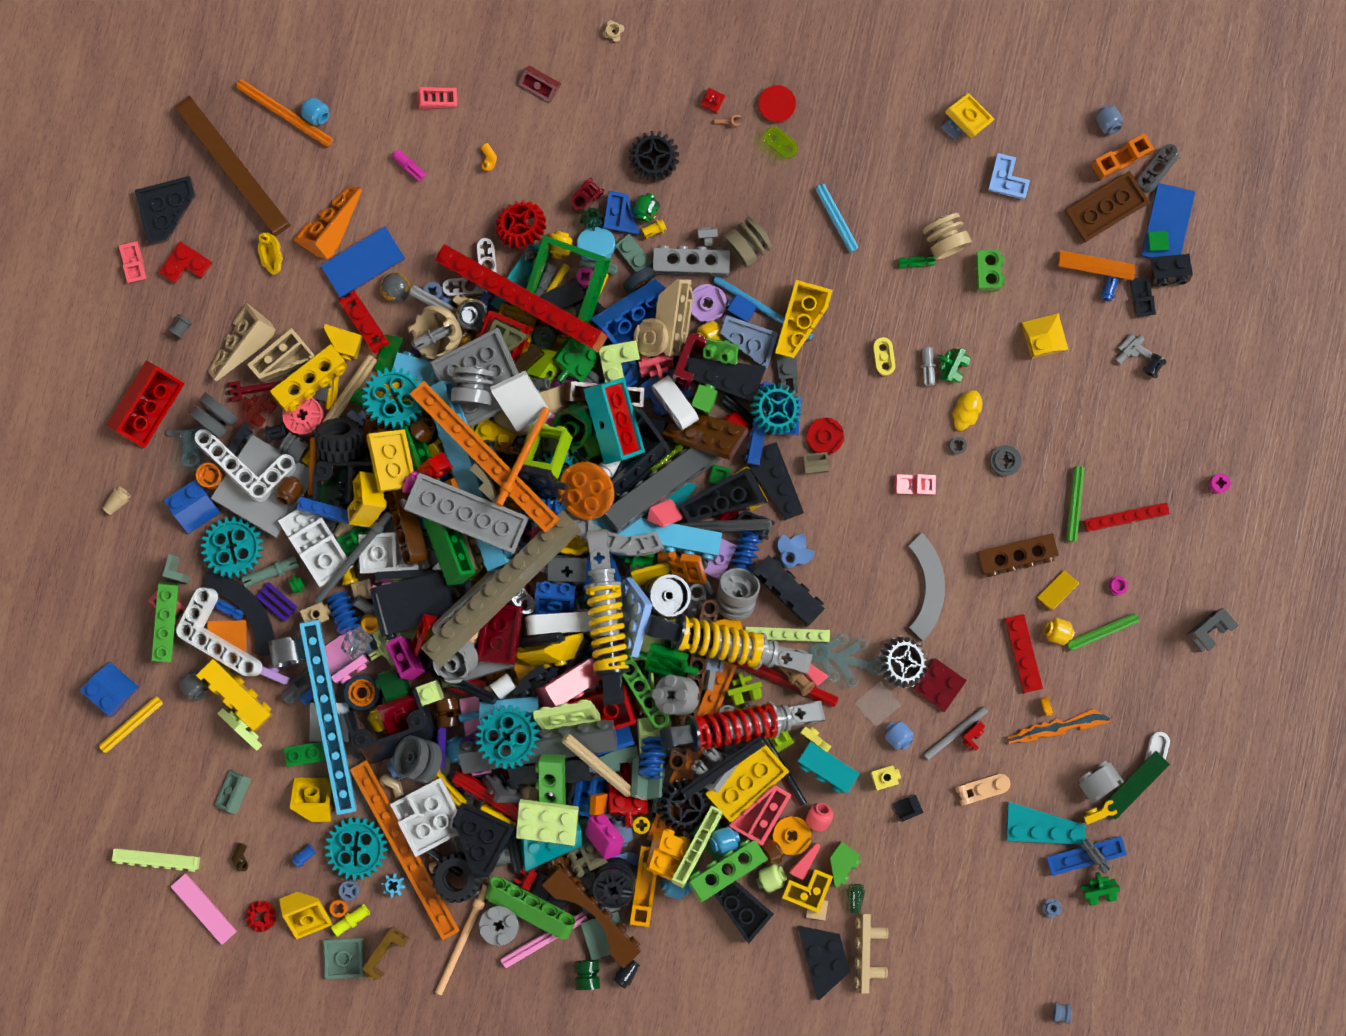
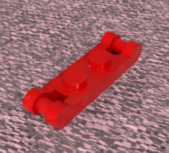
M355 290L349 292L350 295L345 298L342 297L338 301L375 355L379 352L380 348L383 346L387 347L390 343ZM355 301L357 305L350 308L349 304ZM377 337L380 338V340H378L377 342L373 343L372 340H374V339L377 338Z

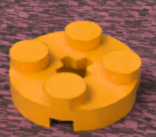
M785 817L774 827L773 840L779 844L784 854H801L811 843L812 834L810 827L799 817ZM795 830L797 832L795 835L797 839L789 841L787 839L789 837L788 831L793 832Z

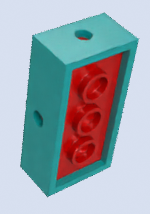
M625 377L584 389L604 464L622 461L644 453L645 449Z

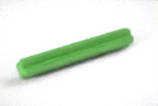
M1081 466L1073 468L1066 540L1070 542H1076L1078 537L1084 467Z
M1136 613L1130 614L1070 640L1067 643V647L1070 651L1076 650L1138 623L1139 618Z

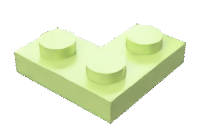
M637 340L601 347L599 353L605 382L624 378L622 363L640 359Z
M222 708L217 713L256 751L262 746L257 741L259 736L252 730L248 732L246 730L248 726L232 711L228 713Z

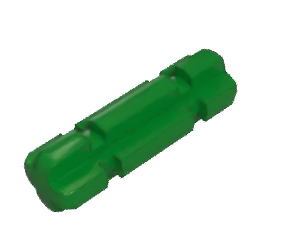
M927 255L926 257H900L898 259L899 268H907V266L909 268L925 267V265L934 266L936 263L934 255Z

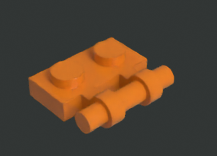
M674 551L669 552L668 563L671 566L672 575L685 578L686 583L705 585L707 578L701 556L682 554L681 558H679Z

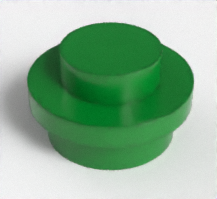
M293 575L289 579L290 586L295 594L298 592L302 593V588L305 587L301 577L297 578L296 575Z

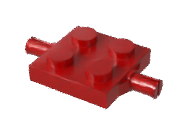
M622 763V774L619 776L632 785L630 764ZM607 781L609 814L624 816L625 828H632L633 816L648 814V800H641L632 796L626 797Z

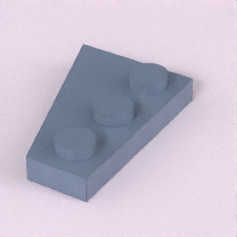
M724 315L719 334L730 341V343L739 345V350L759 365L766 366L767 369L778 333Z

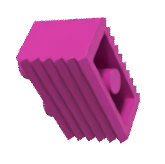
M398 636L385 646L400 678L413 680L425 672L424 666H422L419 656L413 655L411 639Z
M605 814L590 816L585 832L589 841L593 843V846L603 856V859L620 855L625 839Z

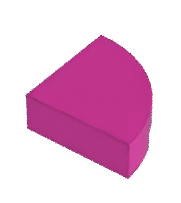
M419 470L412 472L405 478L402 485L403 493L411 492Z

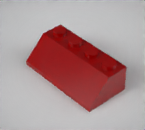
M146 360L106 426L146 448L185 383Z

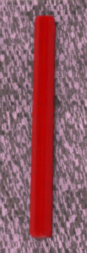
M737 658L731 663L801 693L794 684L790 683L789 677L782 672L766 667L763 664L760 668L753 669L748 666L747 660L743 665H740ZM814 687L806 695L832 707L837 705L839 699L838 696Z

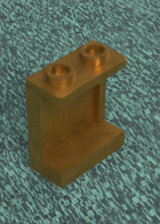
M395 927L390 929L362 970L365 971V976L373 981L375 979L380 980L385 973L379 970L377 965L391 944L394 942L399 947H403L410 938Z

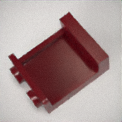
M689 333L672 376V380L677 387L685 391L688 390L694 374L684 371L691 350L702 353L707 339H704V336L701 334Z

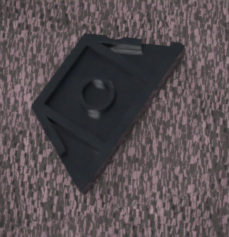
M799 925L797 927L816 998L820 1000L850 973L843 943L839 933Z

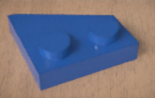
M608 191L603 228L639 235L640 231L634 219L635 215L631 209L628 194Z

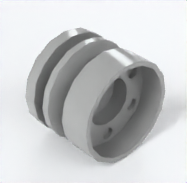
M476 366L454 367L453 373L462 375V377H453L452 381L460 383L461 387L451 389L450 401L469 405L491 406L492 392L484 390V386L493 385L492 381L485 380V378H493L494 372Z
M741 568L726 571L721 576L715 599L719 606L718 612L732 620L748 618L754 611L760 589L758 578L750 571Z

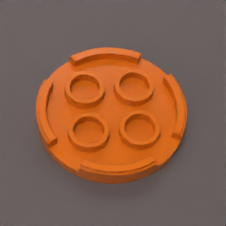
M578 462L567 468L561 475L559 481L568 483L569 487L567 491L559 489V495H561L567 507L566 509L575 517L583 520H592L601 517L611 508L614 500L613 483L608 474L598 465L590 462Z

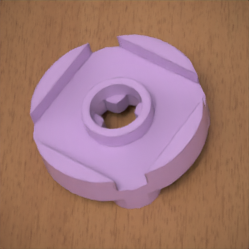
M710 284L698 286L693 290L692 316L702 323L712 320L717 321L725 313L727 304L725 294L720 288ZM704 299L712 300L711 308L703 307Z

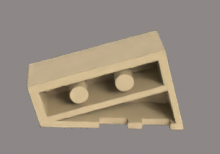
M291 328L247 365L262 382H266L299 369L315 357V355Z

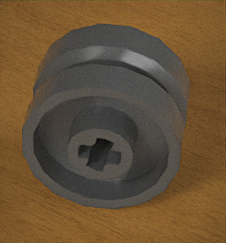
M205 392L199 401L207 410L204 411L199 406L194 405L188 413L203 428L213 432L222 439L228 431L220 423L221 420L229 426H233L239 418Z
M412 735L404 737L399 742L393 756V767L398 776L421 783L430 782L437 775L442 762V752L437 743Z

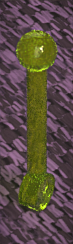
M677 445L675 447V450L671 452L668 456H666L657 465H654L651 468V471L654 472L658 470L660 466H662L677 452H681L683 450V447L681 445Z

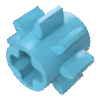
M394 873L393 878L387 875L386 879L388 881L381 883V885L386 887L383 893H391V898L394 897L396 892L398 895H402L400 889L406 888V885H402L404 877L397 878V873ZM390 881L398 882V885L396 886L397 890L395 888H390Z

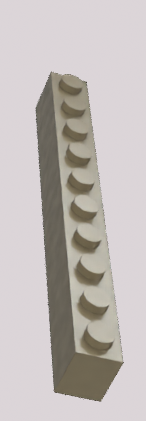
M563 510L557 515L560 521L547 533L541 530L421 647L440 668L581 532L576 522Z

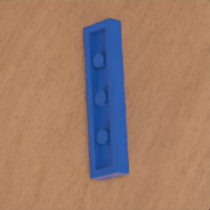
M1122 836L1093 843V846H1096L1105 858V861L1127 855ZM1082 847L1046 857L1051 876L1094 865L1095 863L1087 854L1088 851H1085Z

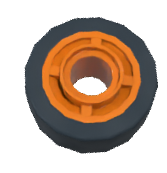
M365 674L356 675L349 679L344 688V699L348 706L358 711H367L375 707L380 702L382 690L379 691L376 686V679ZM362 687L367 690L365 698H361L358 695V691Z

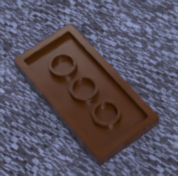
M1128 171L1069 207L1064 212L1084 243L1143 208L1150 201L1131 172Z
M696 412L699 420L684 430H681L672 419L662 433L665 440L731 460L748 434V429L735 423Z

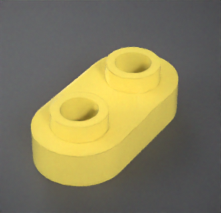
M882 337L877 339L873 345L875 366L880 375L889 376L895 370L893 345L888 338ZM884 345L886 347V350L881 351L879 349V346ZM882 364H887L889 369L884 370Z

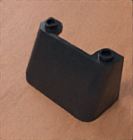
M443 572L370 589L381 638L386 640L396 638L397 634L402 631L418 628L424 614L436 616L438 620L454 605L450 585H447Z

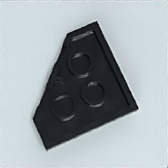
M190 176L135 190L149 246L169 240L195 198L196 194Z
M462 802L453 820L467 863L472 873L488 880L511 838L515 826Z

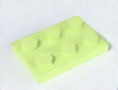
M580 700L575 704L563 703L553 708L542 707L537 711H533L534 719L542 730L557 729L562 726H576L581 723H595L601 720L600 713L593 703L588 700Z
M520 799L516 838L575 846L579 807Z

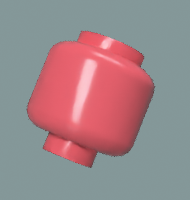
M815 803L810 807L806 815V823L814 831H825L831 824L834 816L833 811L825 803Z

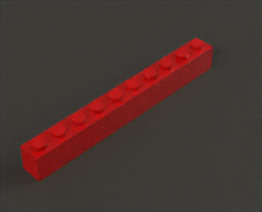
M443 244L435 258V261L441 266L599 353L608 337L599 329Z

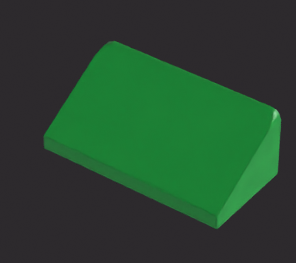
M385 334L390 345L381 348L375 371L379 370L381 373H384L385 368H387L389 372H392L397 352L400 353L403 338Z

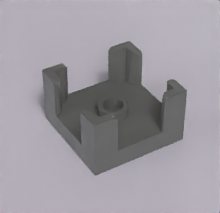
M1224 608L1214 610L1186 635L1200 652H1203L1205 649L1209 651L1216 643L1208 633L1216 627L1222 633H1225L1228 629L1233 631L1239 625Z

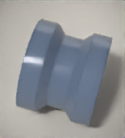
M436 282L427 283L423 289L438 299H442L444 294L441 286Z
M348 880L339 887V895L346 901L355 899L360 893L358 883L353 880Z
M1055 1002L1053 1022L1064 1021V1023L1070 1024L1072 1015L1071 1004L1061 1005Z

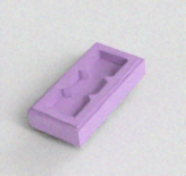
M721 538L719 555L717 559L708 562L705 574L721 580V576L725 573L735 552L736 545Z
M271 665L268 668L262 666L261 675L285 685L290 684L292 678L278 673L280 669L273 668Z

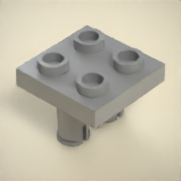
M713 745L710 749H703L702 752L705 757L702 761L696 760L694 762L695 765L692 764L691 768L694 772L689 779L694 781L730 755L716 751ZM737 765L704 788L718 793Z

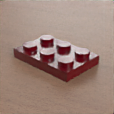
M505 605L481 628L477 650L478 661L515 665L523 607Z

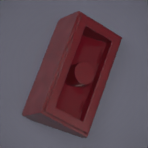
M528 66L524 69L518 85L551 103L561 83Z

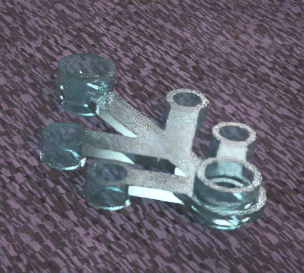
M841 633L832 642L826 645L817 643L810 650V653L813 654L812 659L822 663L831 682L838 681L840 674L833 669L828 659L837 662L847 679V685L850 687L857 686L859 681L852 674L847 664L868 669L869 673L875 676L881 674L879 670L874 671L872 668L874 664L881 661L873 660L868 662L849 657L858 650H864L868 647V641L865 638L858 639L854 645L840 653L831 652L840 644L845 645L849 642L848 634ZM842 635L847 637L845 643L840 641ZM861 640L866 643L863 648L859 646V641ZM822 649L824 652L823 656H818L816 651ZM831 673L837 674L836 680L830 678ZM852 677L856 679L854 685L849 683V679Z

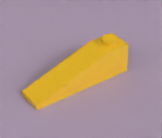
M799 280L795 281L777 344L776 354L790 358L795 357L828 309L833 290Z

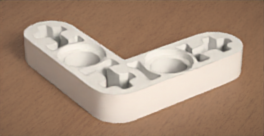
M483 238L477 243L478 263L482 265L485 261L492 262L493 267L491 270L497 273L494 244L490 239ZM484 243L491 246V248H488V255H492V257L481 258V256H485L484 249H481ZM465 278L448 279L443 283L442 287L448 297H455L456 295L460 297L462 295H482L483 292H488L477 285L473 291H467L465 284L469 281ZM459 282H462L463 292H460L459 288L453 289L452 293L446 289L451 283H453L454 287L460 286Z

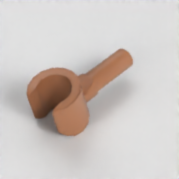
M734 115L731 119H714V124H730L731 127L737 128L740 126V123H734L733 119H740L741 116Z

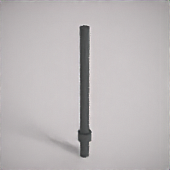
M387 510L378 521L374 522L369 533L315 597L318 603L325 599L375 536L385 529L384 525L392 517L390 511Z

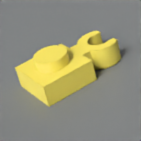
M805 726L800 733L826 752L832 747L818 736L819 732L812 726L809 728Z

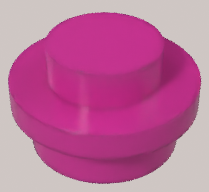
M1115 576L1110 579L1108 588L1112 594L1122 595L1127 591L1128 583L1125 578Z

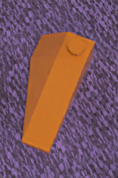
M348 186L332 201L330 208L325 211L322 209L318 213L320 217L313 223L309 221L293 240L315 256L329 259L334 255L335 250L341 243L362 189Z

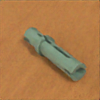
M295 555L281 562L278 560L271 566L242 576V582H245L244 586L248 588L276 575H284V572L300 567L299 561L295 562L298 560Z

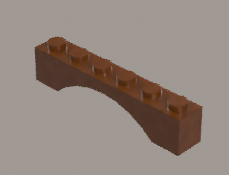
M558 865L542 880V886L555 899L576 903L593 914L607 935L610 955L625 968L641 952L640 942L634 936L630 938L627 935V929L620 922L616 923L612 919L613 915L608 909L605 908L603 910L598 905L599 902L594 895L589 896L585 892L586 887L579 880L576 882L571 877L573 874L566 867L562 868Z

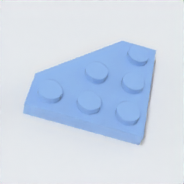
M626 578L625 584L621 588L623 623L625 625L623 629L626 635L624 643L627 645L626 650L631 657H639L653 604L633 578Z

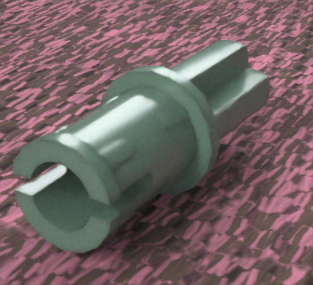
M581 258L580 268L588 267L594 271L597 261H586ZM610 263L607 274L616 276L618 266Z

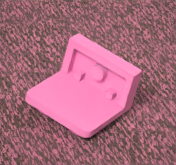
M351 633L342 634L325 646L330 673L332 674L331 678L336 684L346 683L351 679L352 674L356 671L357 673L362 672L370 662Z

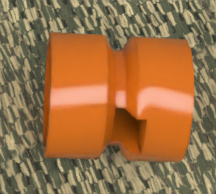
M204 463L196 471L198 483L209 490H216L225 477L224 471L213 463Z

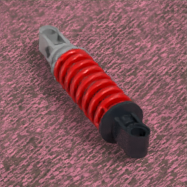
M821 701L788 707L786 704L776 707L774 703L767 702L762 706L754 705L751 708L744 707L732 711L725 710L723 713L715 712L713 715H690L685 719V726L668 727L659 731L663 750L688 745L693 753H697L702 749V746L705 749H710L712 744L716 748L720 747L722 743L725 746H729L731 740L734 744H739L741 739L744 742H749L751 738L755 739L760 735L764 739L778 738L782 730L790 731L791 726L825 721V715Z

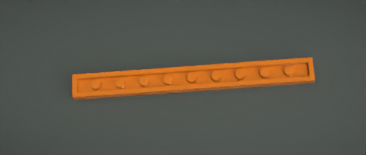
M425 381L410 393L500 487L503 482H506L511 469ZM517 476L513 484L514 488L509 496L547 533L560 519Z
M724 661L723 672H716L713 691L706 690L697 715H713L715 712H719L736 670V665ZM703 746L697 753H693L689 749L686 766L681 770L674 769L669 783L673 784L674 779L679 780V782L681 778H685L686 781L689 780L694 772L691 766L692 764L695 765L694 762L700 759L704 749ZM681 791L677 792L673 798L679 796ZM670 804V811L672 816L674 817V807L672 804ZM658 813L647 837L650 841H653L655 832L662 831L663 829H672L671 826L665 825L666 821H661L660 817L662 815Z
M365 760L349 769L441 939L445 940L459 932L460 929L445 901L441 899L442 896L435 893L437 890L432 887L434 882L431 880V876L420 855L415 857L390 805L391 802L379 783L371 765Z

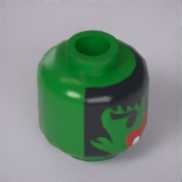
M646 193V195L637 197L633 208L636 219L646 223L656 219L660 203L656 200L657 197L655 195Z

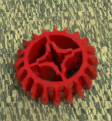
M515 200L514 205L508 203V208H502L503 213L498 214V220H496V232L499 239L512 249L515 246L519 250L522 246L527 249L529 244L534 246V241H540V236H543L544 230L547 229L543 210L537 204L533 205L531 201L526 203V201L522 200L521 203H518Z

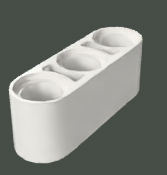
M667 375L651 386L658 400L681 430L699 420L695 410L671 377Z

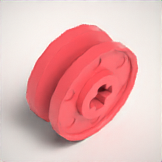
M314 398L303 401L299 408L293 412L290 411L287 414L284 409L282 412L283 422L288 430L300 437L314 435L315 427L320 425L325 418L321 405ZM303 412H305V414H306L304 420H302L301 418H299V417H302V413H303Z

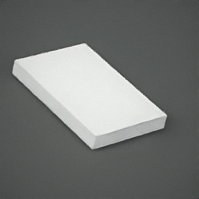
M526 371L490 387L492 394L517 432L530 426L531 423L535 424L543 407L548 408Z

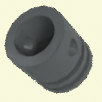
M289 432L281 443L279 451L292 456L295 461L300 463L309 450L310 443Z

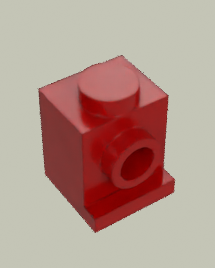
M441 452L425 461L418 470L421 474L437 480L440 477H444L454 467L445 454Z

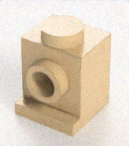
M324 602L317 603L300 611L304 621L320 618V622L323 624L331 620L330 615L332 612L329 610V605L324 604ZM315 611H319L320 613L318 618H315L313 616V613Z

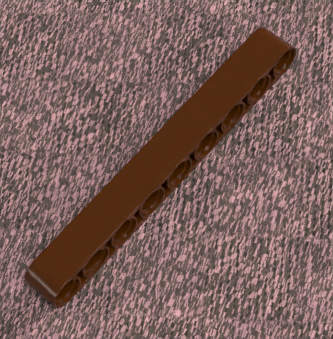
M190 95L174 106L272 233L277 237L291 226Z
M386 408L385 412L391 414L390 408ZM372 414L366 415L370 433L396 430L392 429L391 424L385 429L383 422L378 426V419L371 421ZM402 489L385 491L403 562L406 565L425 562L428 554L418 515L404 510L411 492L403 493Z
M710 599L700 600L696 608L695 618L698 621L706 620L708 623H716L719 611L718 604ZM707 603H710L711 610L706 613L704 607ZM688 649V666L692 667L693 662L698 660L699 672L697 677L688 673L683 677L695 680L699 689L697 700L700 701L709 658L708 650L704 656H701L698 650L695 653H690ZM699 702L691 714L685 716L674 715L672 727L681 726L680 721L684 717L696 716ZM685 745L668 749L665 756L666 765L675 770L683 769L687 763L689 746ZM675 756H679V763L677 765L672 764V759Z

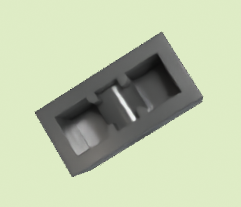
M556 555L548 563V581H553V584H563L565 581H571L574 585L584 584L589 579V555ZM567 566H569L570 570H573L570 574H568L567 570H564Z

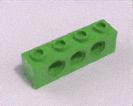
M159 581L152 661H172L179 587L177 582Z
M541 754L535 766L536 773H539V779L536 780V791H539V797H537L536 801L566 805L565 755ZM551 774L554 778H548L546 775ZM547 792H551L555 796H549L547 795Z
M749 839L739 845L740 850L735 853L733 850L723 855L724 860L717 863L715 860L707 865L708 870L701 874L698 871L690 876L691 881L687 884L699 903L768 860L756 840L752 842ZM740 854H744L747 857L746 864H741L738 861ZM723 865L730 866V875H725L722 872ZM707 875L714 877V885L710 886L706 883L705 878Z

